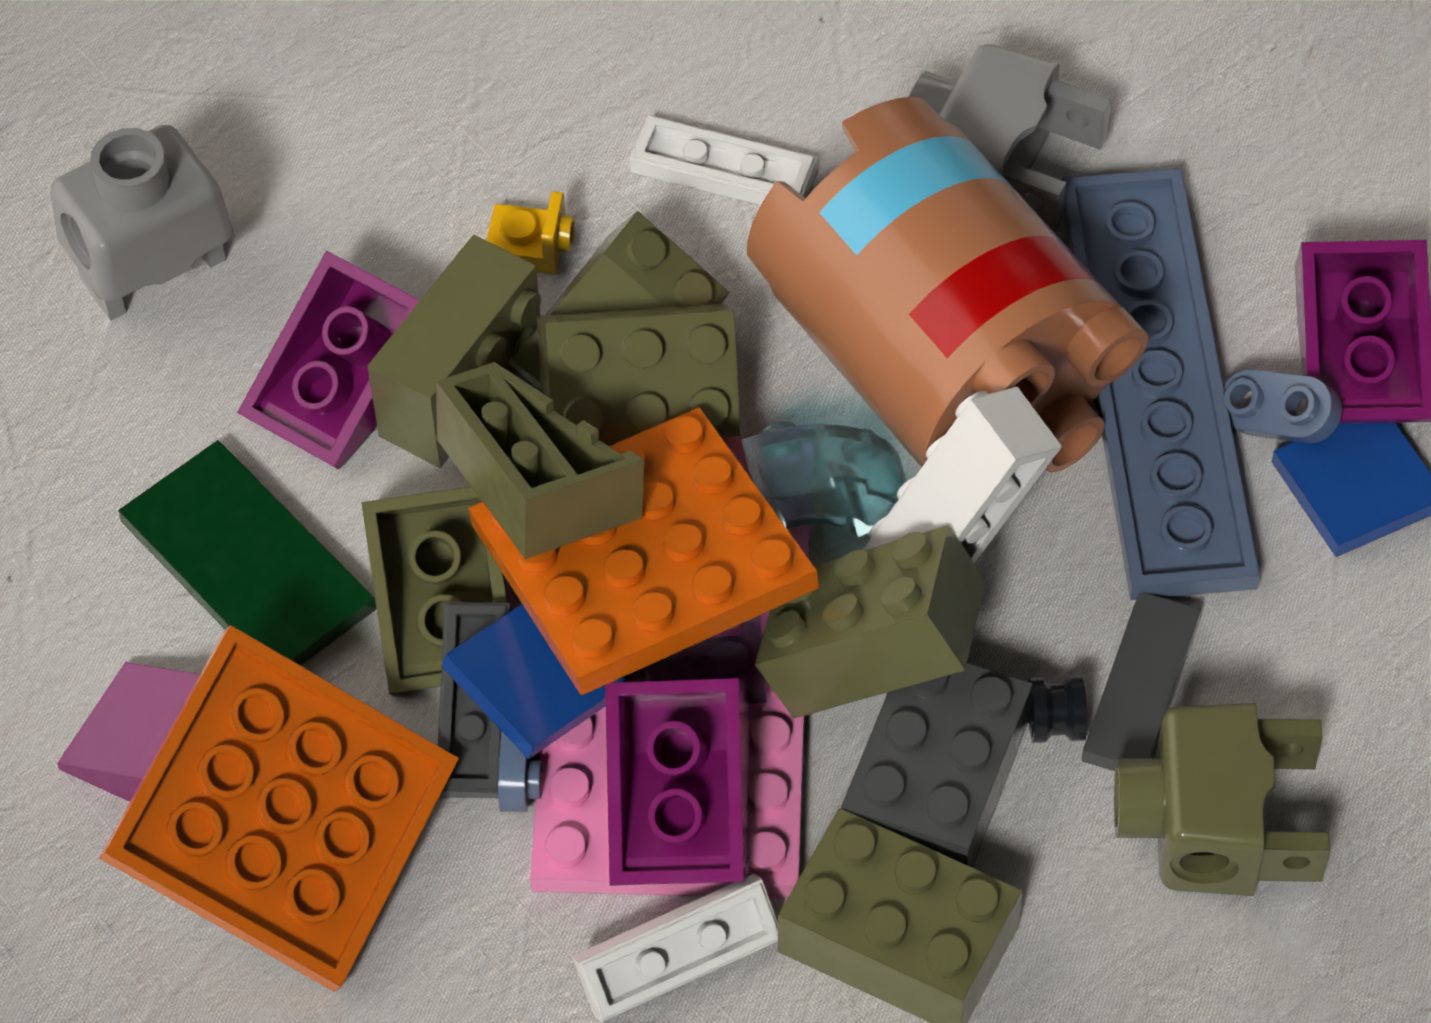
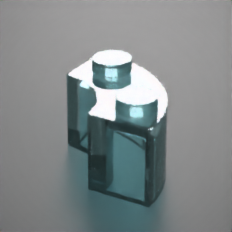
M777 422L765 427L760 434L741 440L752 481L787 529L801 525L830 524L846 528L857 537L869 533L870 529L879 520L889 514L899 500L897 497L898 490L907 482L897 450L870 429L830 424L796 426L791 422Z

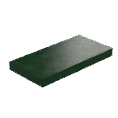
M219 440L212 443L118 510L120 520L125 527L224 630L231 625L300 666L376 610L375 598Z

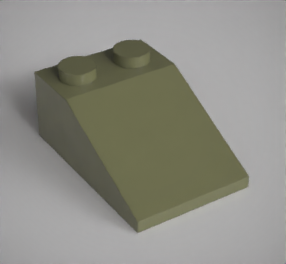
M636 211L608 235L546 315L719 304L725 300L730 292L639 211ZM536 326L507 363L540 390Z
M471 486L361 502L389 694L440 687L445 602L507 603L503 573L471 523L468 508L482 502Z

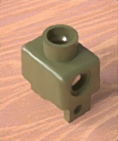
M1256 703L1177 706L1170 708L1162 718L1156 758H1116L1114 773V827L1116 838H1158L1159 875L1162 884L1168 889L1175 891L1254 896L1257 881L1323 882L1330 853L1329 832L1264 831L1263 821L1264 803L1275 788L1274 769L1315 770L1323 737L1322 721L1320 719H1258Z

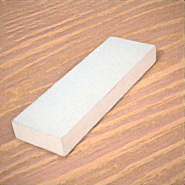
M648 115L629 159L631 173L758 205L762 204L777 181L786 182L806 198L818 170L817 156Z
M754 873L747 876L745 882H734L573 955L572 959L593 1014L602 1023L778 942V922L763 881Z

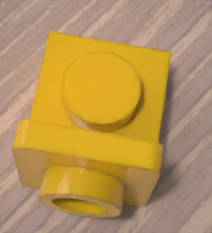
M551 191L547 210L495 204L486 241L536 265V272L556 274L561 251L570 252L573 246L575 216L566 215L564 192Z

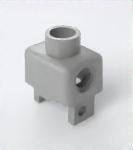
M984 44L975 50L958 82L928 71L922 73L909 97L922 98L948 124L959 128L1051 230L1056 232L1063 220L1066 182L1031 170V167L1050 132L1100 150L1107 138L1111 99L1058 81L1059 64L993 44Z
M160 125L149 131L139 128H122L110 132L96 143L91 152L89 162L58 177L52 183L50 195L57 239L78 268L82 283L110 321L126 313L123 297L144 286L166 283L186 272L201 256L210 268L226 260L223 244L232 237L233 228L221 189L178 130L171 125Z

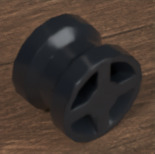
M1082 675L1068 676L1063 683H1048L1043 677L1029 678L1028 682L1033 683L1029 714V730L1032 743H1046L1051 736L1065 735L1071 741H1085L1087 736V704Z

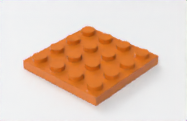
M700 407L609 446L621 455L630 450L644 459L643 517L639 520L525 559L483 502L468 508L473 528L581 696L819 589L817 570Z
M230 625L220 637L99 859L335 992L345 982L459 758Z

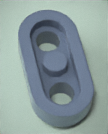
M1247 369L1235 373L1223 385L1225 392L1224 403L1228 409L1231 427L1246 435L1301 443H1317L1329 437L1337 428L1341 419L1342 404L1337 392L1314 377ZM1249 391H1252L1251 402L1245 408H1241L1243 397ZM1308 398L1306 411L1297 416V405L1301 400Z
M501 731L498 773L500 812H528L529 800L540 799L541 796L540 772H542V759H532V757L527 759Z

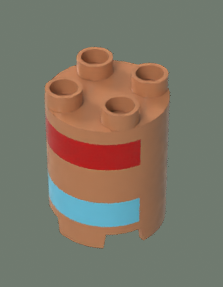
M903 97L884 101L842 122V129L856 153L825 177L806 198L786 182L777 181L765 197L753 220L747 242V256L770 284L773 295L921 468L927 461L926 451L936 440L947 433L957 419L955 415L956 409L965 399L979 391H987L991 394L1013 387L1020 389L1062 446L1046 467V470L1048 472H1058L1079 461L1098 442L1105 426L1103 419L1094 411L1090 404L1096 399L1106 384L1122 376L1138 361L1148 344L1149 336L1147 332L1113 298L959 128L948 124L922 98Z

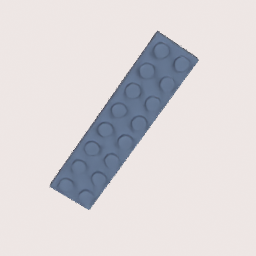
M1181 168L1062 178V181L1066 182L1064 217L1070 250L1149 336L1147 347L1138 361L1122 376L1106 384L1096 397L1098 415L1105 423L1102 439L1130 600H1136L1138 593L1143 592L1159 597H1173L1258 589L1260 574L1229 413L1224 403L1225 392Z

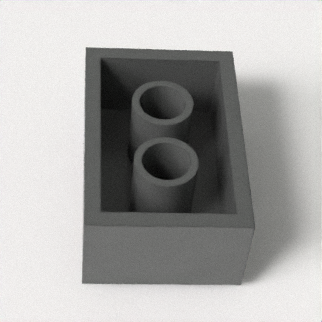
M967 663L965 671L888 692L841 809L973 868L1029 723L1033 683Z

